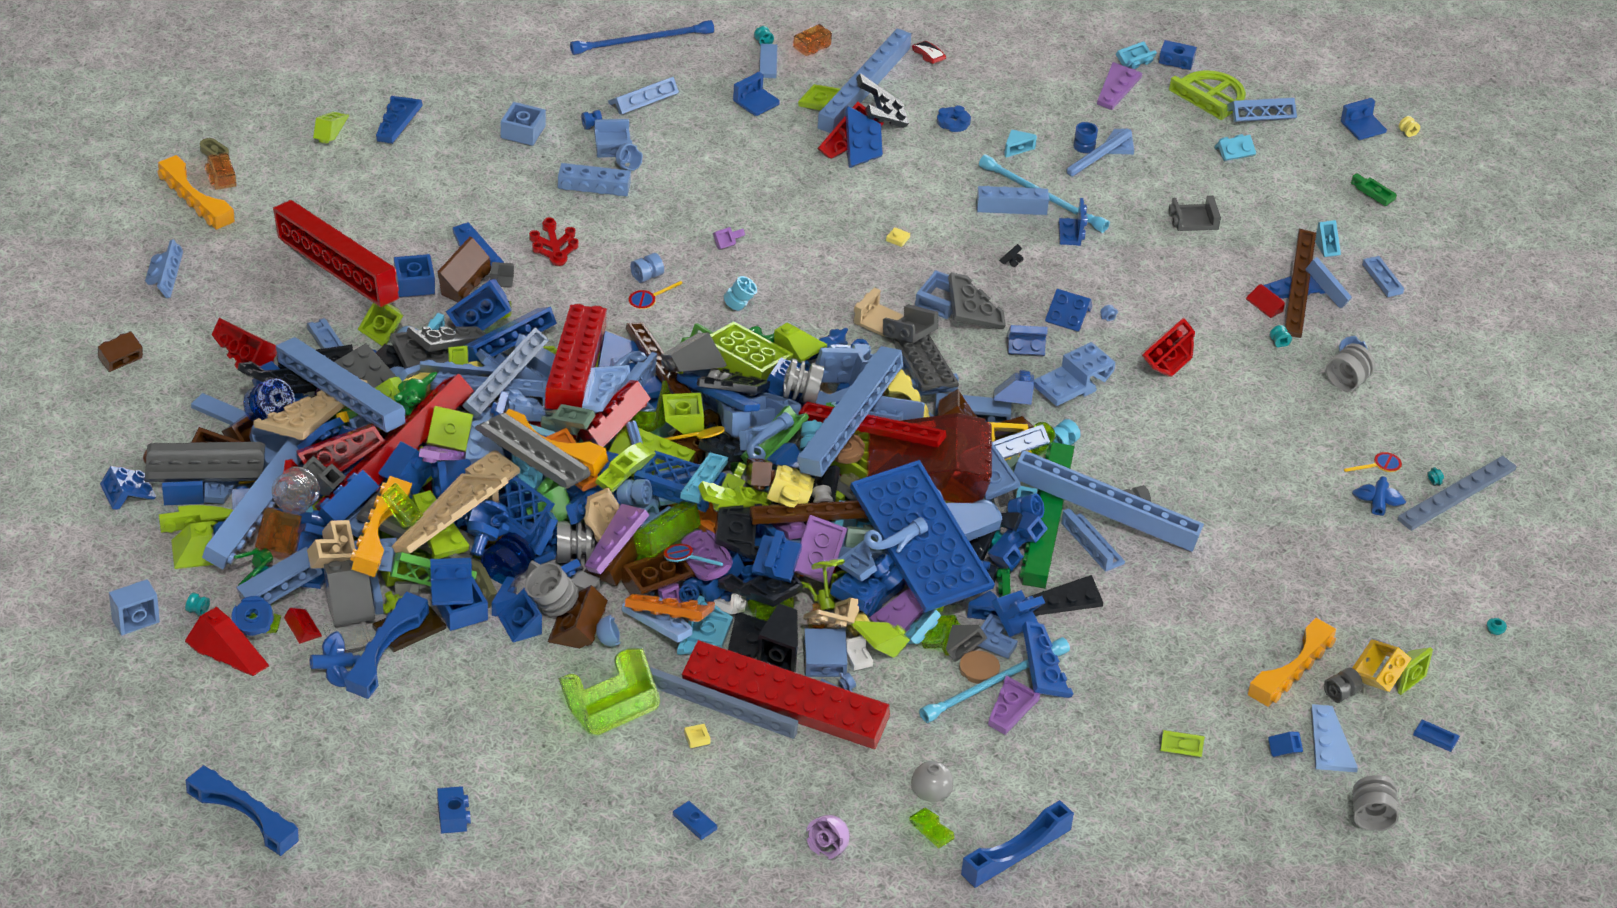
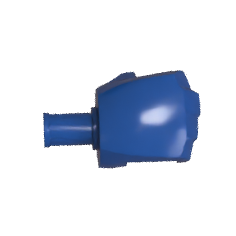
M485 499L470 510L467 530L468 533L475 536L470 551L471 554L482 557L487 540L496 541L498 537L508 533L510 526L500 523L509 519V513L503 504Z

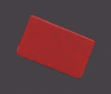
M1259 284L1246 297L1247 301L1270 318L1284 312L1285 302L1262 284Z
M288 609L284 619L299 644L322 637L306 609Z

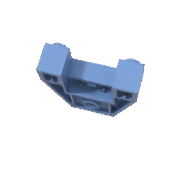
M736 392L760 403V410L754 412H743L715 399L722 426L725 428V432L731 434L732 437H739V431L772 422L785 406L789 405L797 415H799L798 412L801 410V404L796 401L766 392L758 393L756 396L745 395V392Z

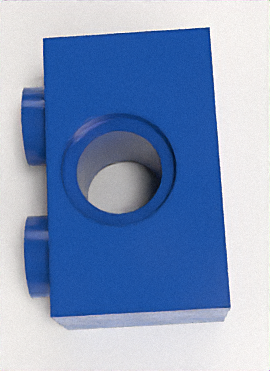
M1165 40L1161 48L1159 63L1191 70L1195 61L1197 47Z
M463 786L437 788L441 834L467 832V824H471L470 811H466V808L469 807L468 795H464Z

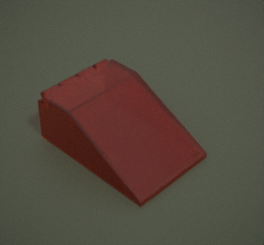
M954 413L901 420L903 422L946 430V438L938 448L868 433L867 477L920 460L945 501L975 503L976 501L983 500L991 483L989 478L992 477V424L985 422V419Z

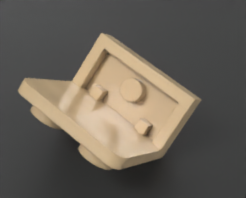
M874 287L869 293H866L860 302L856 303L854 307V323L884 336L883 319L887 317L899 320L903 315L880 305L881 290Z
M494 450L467 467L465 472L466 474L506 476L509 481L520 473V468L501 453ZM498 491L486 500L499 502Z
M609 488L587 496L584 521L587 527H591L597 542L601 539L620 507Z
M848 598L835 603L834 613L814 610L804 614L803 619L808 620V623L812 625H827L828 629L845 628L847 625L853 624L855 617L858 615V599Z

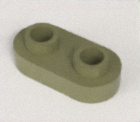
M205 138L200 141V151L212 160L224 162L229 159V149L217 140Z

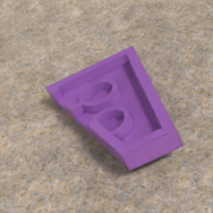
M1006 675L1003 687L999 692V697L990 715L988 726L1006 735L1039 701L1040 694L1035 693L1034 690Z

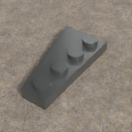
M408 327L407 334L429 352L442 349L447 350L448 347L464 346L486 335L479 327H456L455 330L447 327H440L439 330H431L430 327H422V330H415V327Z

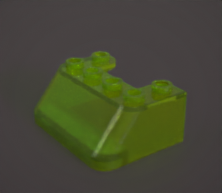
M629 647L618 652L614 659L618 675L584 689L580 677L576 674H567L558 678L569 710L588 733L600 735L652 712L659 707L660 696L643 648Z

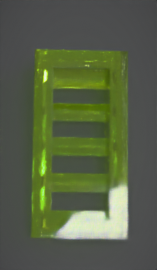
M394 483L382 495L402 528L413 526L423 516L420 509L397 483ZM396 493L397 496L392 499L391 497Z

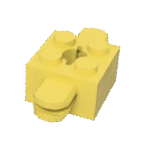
M778 465L766 499L789 507L808 503L812 494L814 479L809 474L800 473L798 469L786 465Z

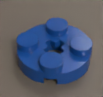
M960 105L940 108L937 115V124L943 129H949L951 132H961L966 130L971 124V116Z
M249 596L242 599L238 606L235 605L231 618L244 635L254 636L270 630L274 613L271 605L264 598ZM251 613H255L257 616L254 619L247 618L251 616Z

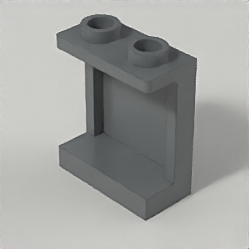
M1214 195L1207 196L1205 204L1179 205L1177 198H1172V203L1169 204V214L1173 215L1172 223L1173 226L1177 227L1178 231L1219 230L1221 216Z
M910 304L904 306V317L894 320L887 317L883 319L884 336L911 343L938 329L937 311Z

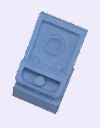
M1090 342L1063 355L1062 366L1034 379V387L1054 405L1058 406L1079 395L1085 397L1095 392L1097 388L1090 381V377L1094 376L1106 382L1114 372L1116 362Z
M853 344L852 348H820L816 364L824 366L821 382L849 383V385H852L857 376L863 371L865 365L871 360L869 359L871 347L867 344Z

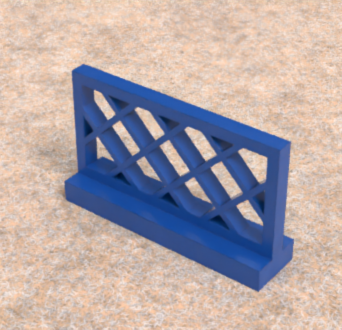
M654 451L656 455L641 471L637 470L634 474V481L637 479H648L650 481L652 495L703 512H706L709 508V502L704 501L703 498L699 503L680 498L681 492L685 487L682 484L689 482L692 478L689 472L697 471L700 467L698 464ZM658 458L664 460L665 463L655 464V461ZM679 465L683 468L673 470L672 466ZM664 468H668V469H669V472H665V473H661V474H660V472H659L660 469H664ZM655 471L657 475H652L648 472ZM721 472L717 477L718 479L714 481V484L720 486L726 478V473ZM684 473L687 475L686 478L678 479L676 476ZM673 477L674 481H670L664 478Z
M516 475L506 484L507 494L499 495V503L500 499L507 498L508 507H506V510L509 513V519L500 523L510 526L509 532L521 541L530 544L546 511L550 512L555 504ZM517 481L519 490L511 492L510 483ZM530 491L532 500L525 502L524 493ZM519 494L520 504L512 505V496ZM544 501L547 504L543 511L538 512L537 503ZM533 504V514L526 515L525 506ZM520 508L521 517L514 518L513 509ZM534 518V525L530 530L527 528L526 520Z

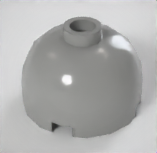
M937 761L924 762L913 773L911 789L922 800L938 802L950 796L953 790V775L943 763Z

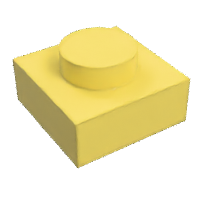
M894 227L887 235L886 241L902 247L910 238V233Z
M705 724L684 728V734L690 748L710 744L711 738Z

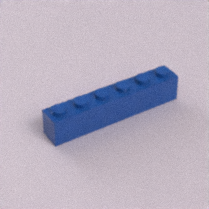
M551 306L536 308L464 345L468 346L469 362L477 361L481 363L476 356L480 348L494 357L515 346L519 334L527 337L534 328L542 332L557 324Z

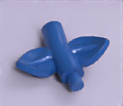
M1381 476L1375 486L1366 484L1352 491V494L1365 501H1372V513L1375 515L1383 516L1385 514L1386 503L1391 506L1406 504V500L1397 490L1389 488V483L1385 476Z
M336 631L324 640L322 644L323 655H310L309 663L311 669H326V678L331 684L338 687H346L344 682L345 675L348 672L346 667H352L360 655H353L352 652L344 653V639Z

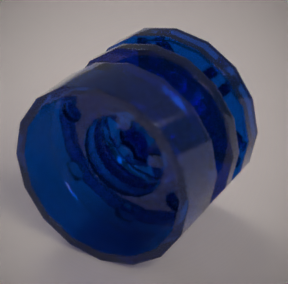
M277 378L268 379L253 386L246 392L243 401L244 411L253 422L256 419H261L262 421L268 418V414L282 412L285 406L294 403V393L283 380Z
M509 532L503 535L495 545L491 546L483 554L481 563L491 579L503 584L507 576L515 578V581L528 570L529 563L535 561V554L530 544L523 537Z

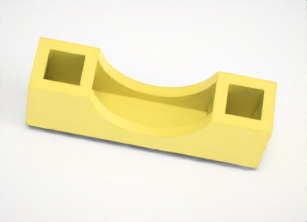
M902 369L884 391L887 397L921 402L918 390H914L912 387L910 376L905 375ZM926 404L922 421L906 420L908 423L937 428L935 419L929 416Z

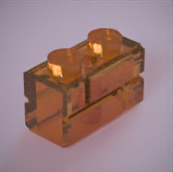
M818 24L796 34L793 47L805 56L815 54L817 51L828 48L831 45L832 33L821 24Z
M222 153L218 156H208L205 170L209 176L210 185L214 184L215 190L236 187V174L229 155Z

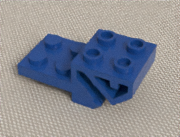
M846 573L832 584L830 594L839 601L848 598L858 599L857 606H859V612H863L871 617L882 608L884 603L904 588L905 582L901 580L894 588L886 590L887 585L880 582V578H875L872 574L865 580L860 581L851 574Z

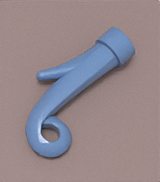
M633 351L620 358L617 362L614 358H611L610 366L628 365L631 361L636 363L644 362L647 356L641 351Z
M784 412L773 422L752 428L753 432L760 433L750 441L747 447L749 458H765V451L758 445L782 430L790 428L794 424L790 414Z
M919 517L913 520L910 525L883 541L881 535L876 530L866 532L864 540L870 548L876 550L890 548L899 544L896 552L900 553L912 538L927 532L928 526L926 521ZM871 536H874L877 542L873 541Z

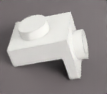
M734 593L731 595V601L729 602L724 599H716L714 602L721 611L732 615L745 612L747 598Z
M860 636L846 640L847 659L853 670L872 667L873 659L866 648V639Z

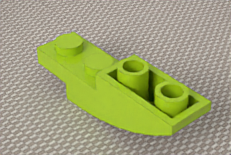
M641 442L630 446L610 462L609 467L596 479L595 484L602 489L609 488L611 493H613L630 476L633 477L637 470H641L656 453Z
M702 481L698 486L703 500L711 502L716 511H718L719 507L740 505L750 507L755 504L766 506L773 503L771 500L766 499L768 493L757 491L750 487L738 485L732 490L731 488L721 487Z
M208 505L178 506V512L159 514L161 533H172L183 530L190 523L210 521L213 533L214 525L218 522H225L233 510Z

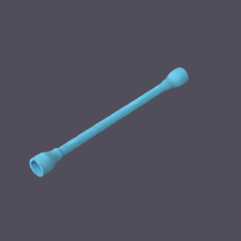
M986 154L979 161L981 168L1000 173L1025 188H1040L1001 167L992 157ZM1048 192L1049 201L1075 215L1078 214L1077 207ZM1086 213V216H1088L1087 222L1097 231L1103 233L1109 228L1110 221L1103 217Z
M1061 637L1052 642L1053 646L1051 649L1055 655L1061 656L1070 651L1069 643L1065 638ZM1028 659L952 698L920 708V717L926 723L935 720L946 709L1003 681L1006 675L1010 677L1028 668Z

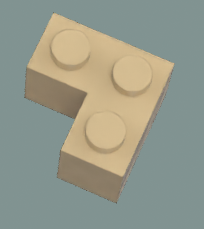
M330 521L322 531L323 539L315 540L307 549L311 569L324 568V564L332 561L350 560L355 549L350 521Z

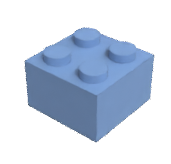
M513 102L501 120V138L533 146L546 126V110Z
M148 579L109 592L112 621L121 636L160 622L157 594Z

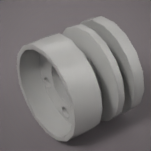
M1352 343L1336 354L1326 364L1325 370L1332 385L1345 392H1351L1374 373L1376 365L1372 354L1365 347Z
M792 359L791 364L786 370L783 382V397L788 398L791 390L794 391L792 400H796L798 394L803 393V403H816L824 366L812 363L809 370L806 371L805 361L801 362L798 369L796 368L797 359Z
M558 521L557 563H569L572 554H576L580 563L581 554H586L587 562L594 551V532L591 527L586 525V530H581L580 521L577 524V529L572 530L570 521Z
M556 563L539 565L528 575L525 582L527 594L537 603L543 613L548 616L557 617L566 613L577 601V586Z
M1372 775L1364 777L1354 784L1352 795L1355 823L1365 830L1385 831L1392 828L1399 818L1395 783L1384 776Z

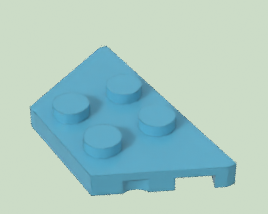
M699 595L698 604L707 605L708 603L705 602V598ZM715 605V610L701 621L693 622L689 620L688 624L692 627L693 635L680 641L677 654H691L698 640L723 648L733 623V617L721 611Z

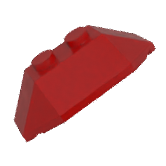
M1182 318L1148 346L1141 355L1153 370L1172 377L1193 358L1195 331L1186 319Z

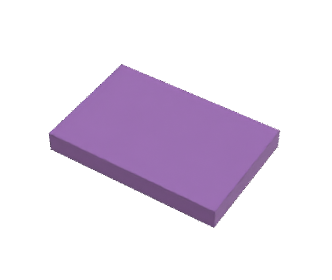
M810 515L800 541L802 550L794 572L824 583L822 568L813 570L811 565L820 561L838 559L848 528ZM835 566L827 567L826 569L828 584Z

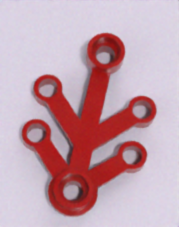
M548 217L542 222V229L548 232L550 240L541 237L540 232L537 230L530 231L529 239L534 242L532 244V251L549 257L553 265L562 266L568 260L567 255L579 247V240L574 238L576 234L574 227L565 228V234L557 240L555 233L557 223L553 218ZM568 241V246L560 251V247ZM543 245L551 248L552 251L543 248Z

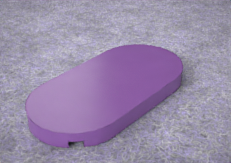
M697 530L686 535L681 540V543L691 546L693 548V555L722 562L723 566L690 558L686 562L698 579L705 581L717 579L730 570L733 563L730 553L726 548L715 544L716 535L712 531L706 530L707 532H702V530Z

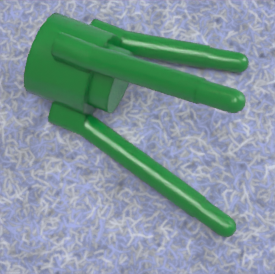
M255 548L252 551L234 556V559L253 555L252 564L257 568L252 570L238 586L255 577L265 566L273 561L272 553L268 549L259 550Z

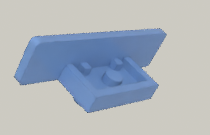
M174 239L170 240L166 252L156 254L151 258L145 279L148 285L158 283V289L166 298L171 297L183 255L182 247Z
M433 360L420 361V372L424 373L437 372L439 374L489 377L496 370V368L488 365L477 367L472 364L457 365L453 362L436 363Z
M881 396L868 414L898 421L903 419L922 421L925 403Z

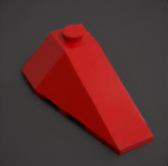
M857 102L852 107L858 112L866 115V107L863 106L860 102ZM846 116L817 148L830 159L848 150Z
M222 318L218 319L211 334L220 347L226 348L229 351L227 356L230 359H235L236 363L234 366L237 369L239 363L253 362L260 367L270 361L273 362L277 355L275 344Z
M217 606L199 617L185 639V642L197 653L210 656L215 661L231 665L232 668L248 675L254 676L269 667L266 660L230 617Z

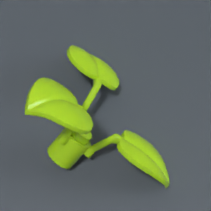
M844 559L820 561L811 565L813 570L819 568L823 570L825 589L819 590V595L815 593L810 583L801 582L803 588H808L811 591L814 601H818L819 608L822 611L835 609L834 597L830 594V589H828L826 569L827 567L844 564ZM842 570L832 574L831 587L836 578L842 577L848 572Z

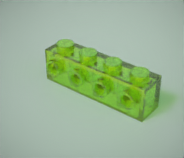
M681 501L637 529L634 533L637 554L655 557L657 553L668 548L674 542L681 540L683 536L699 527L701 523L697 503Z

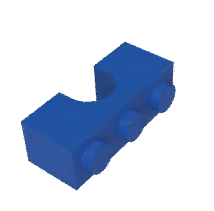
M1023 511L1021 513L1023 517L1017 531L1008 529L990 549L988 555L996 566L1003 569L1010 568V571H1012L1024 557L1019 551V547L1026 542L1036 543L1048 528L1039 515Z

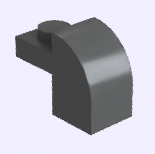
M314 456L299 470L313 484L312 489L324 496H329L346 478L333 464L326 468Z

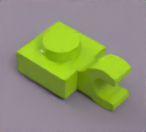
M739 462L734 475L728 473L721 487L734 490L738 485L744 486L746 481L741 479L747 465Z

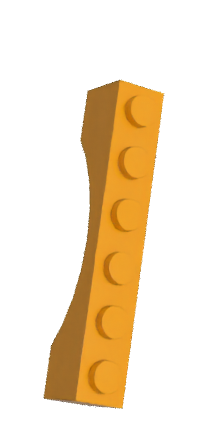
M177 155L158 162L159 170L157 173L161 180L164 179L169 188L174 189L180 198H184L187 205L193 207L197 215L202 216L209 226L212 225L217 230L235 222L234 209L225 200L206 196L191 186L187 180L186 163Z
M512 409L506 411L507 415L540 435L531 427L524 414ZM540 435L587 466L591 476L596 477L608 462L606 448L592 442L563 443Z
M389 476L387 483H382L379 492L381 496L377 495L373 506L376 508L371 509L368 516L370 522H365L362 533L364 536L360 535L356 544L358 550L354 549L350 560L353 561L351 570L372 577L376 576L384 553L378 536V528L388 517L404 510L412 483Z
M1315 618L1305 628L1302 640L1303 650L1299 656L1283 667L1261 671L1250 682L1248 696L1267 707L1273 702L1277 703L1284 691L1288 692L1295 680L1299 681L1306 669H1311L1315 659H1321L1327 647L1332 648L1336 641V628Z

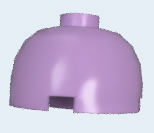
M823 815L811 821L807 827V831H809L807 843L810 849L819 856L820 852L829 857L828 859H832L844 852L849 844V829L846 823L839 817ZM831 844L835 846L831 852L821 850V846L828 847Z

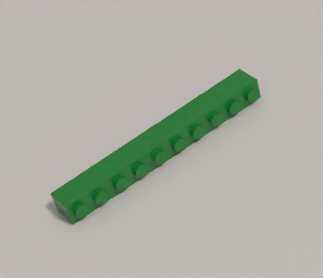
M1052 442L1051 450L1047 449L1045 459L1071 469L1075 446ZM1038 489L1037 494L1044 503V515L1041 519L1048 529L1036 543H1026L1025 551L1029 552H1024L1023 564H1026V566H1021L1020 578H1023L1022 585L1046 589L1064 499Z

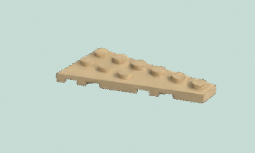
M321 390L313 398L307 396L285 406L282 412L268 414L267 419L262 421L261 419L254 420V428L304 440L345 407V405Z
M462 473L392 545L396 553L410 554L508 484L506 476Z

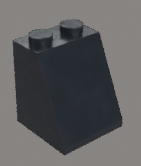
M779 603L759 633L757 660L796 673L798 650L797 610Z

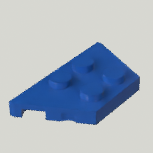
M847 106L845 113L848 166L852 168L855 165L866 163L883 155L880 123L868 119L866 115Z

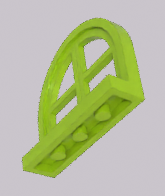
M1211 70L1196 71L1182 79L1173 76L1169 91L1220 120L1232 114L1233 111H1227L1228 105L1214 98V95H1218L1230 103L1245 100L1246 96L1244 86L1236 78L1226 73ZM1211 79L1221 81L1222 83L1213 88L1201 80ZM1195 82L1209 91L1205 93L1191 84ZM1230 86L1236 92L1237 98L1234 100L1220 91Z

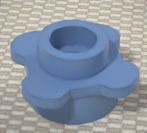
M840 672L839 676L841 679L838 680L840 687L853 692L851 689L856 687L853 677L850 673L843 675Z

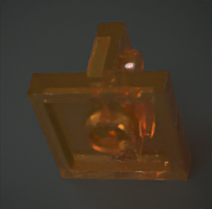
M264 508L255 547L292 555L302 516L282 512L274 508Z

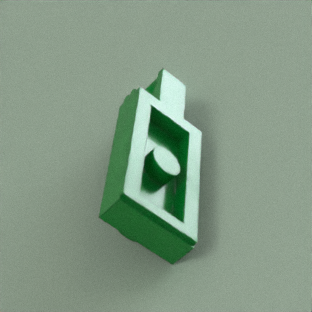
M1358 173L1352 176L1351 184L1380 204L1387 206L1396 200L1397 194L1371 177L1367 179Z
M1010 568L999 569L997 571L998 593L1003 594V596L1011 594Z

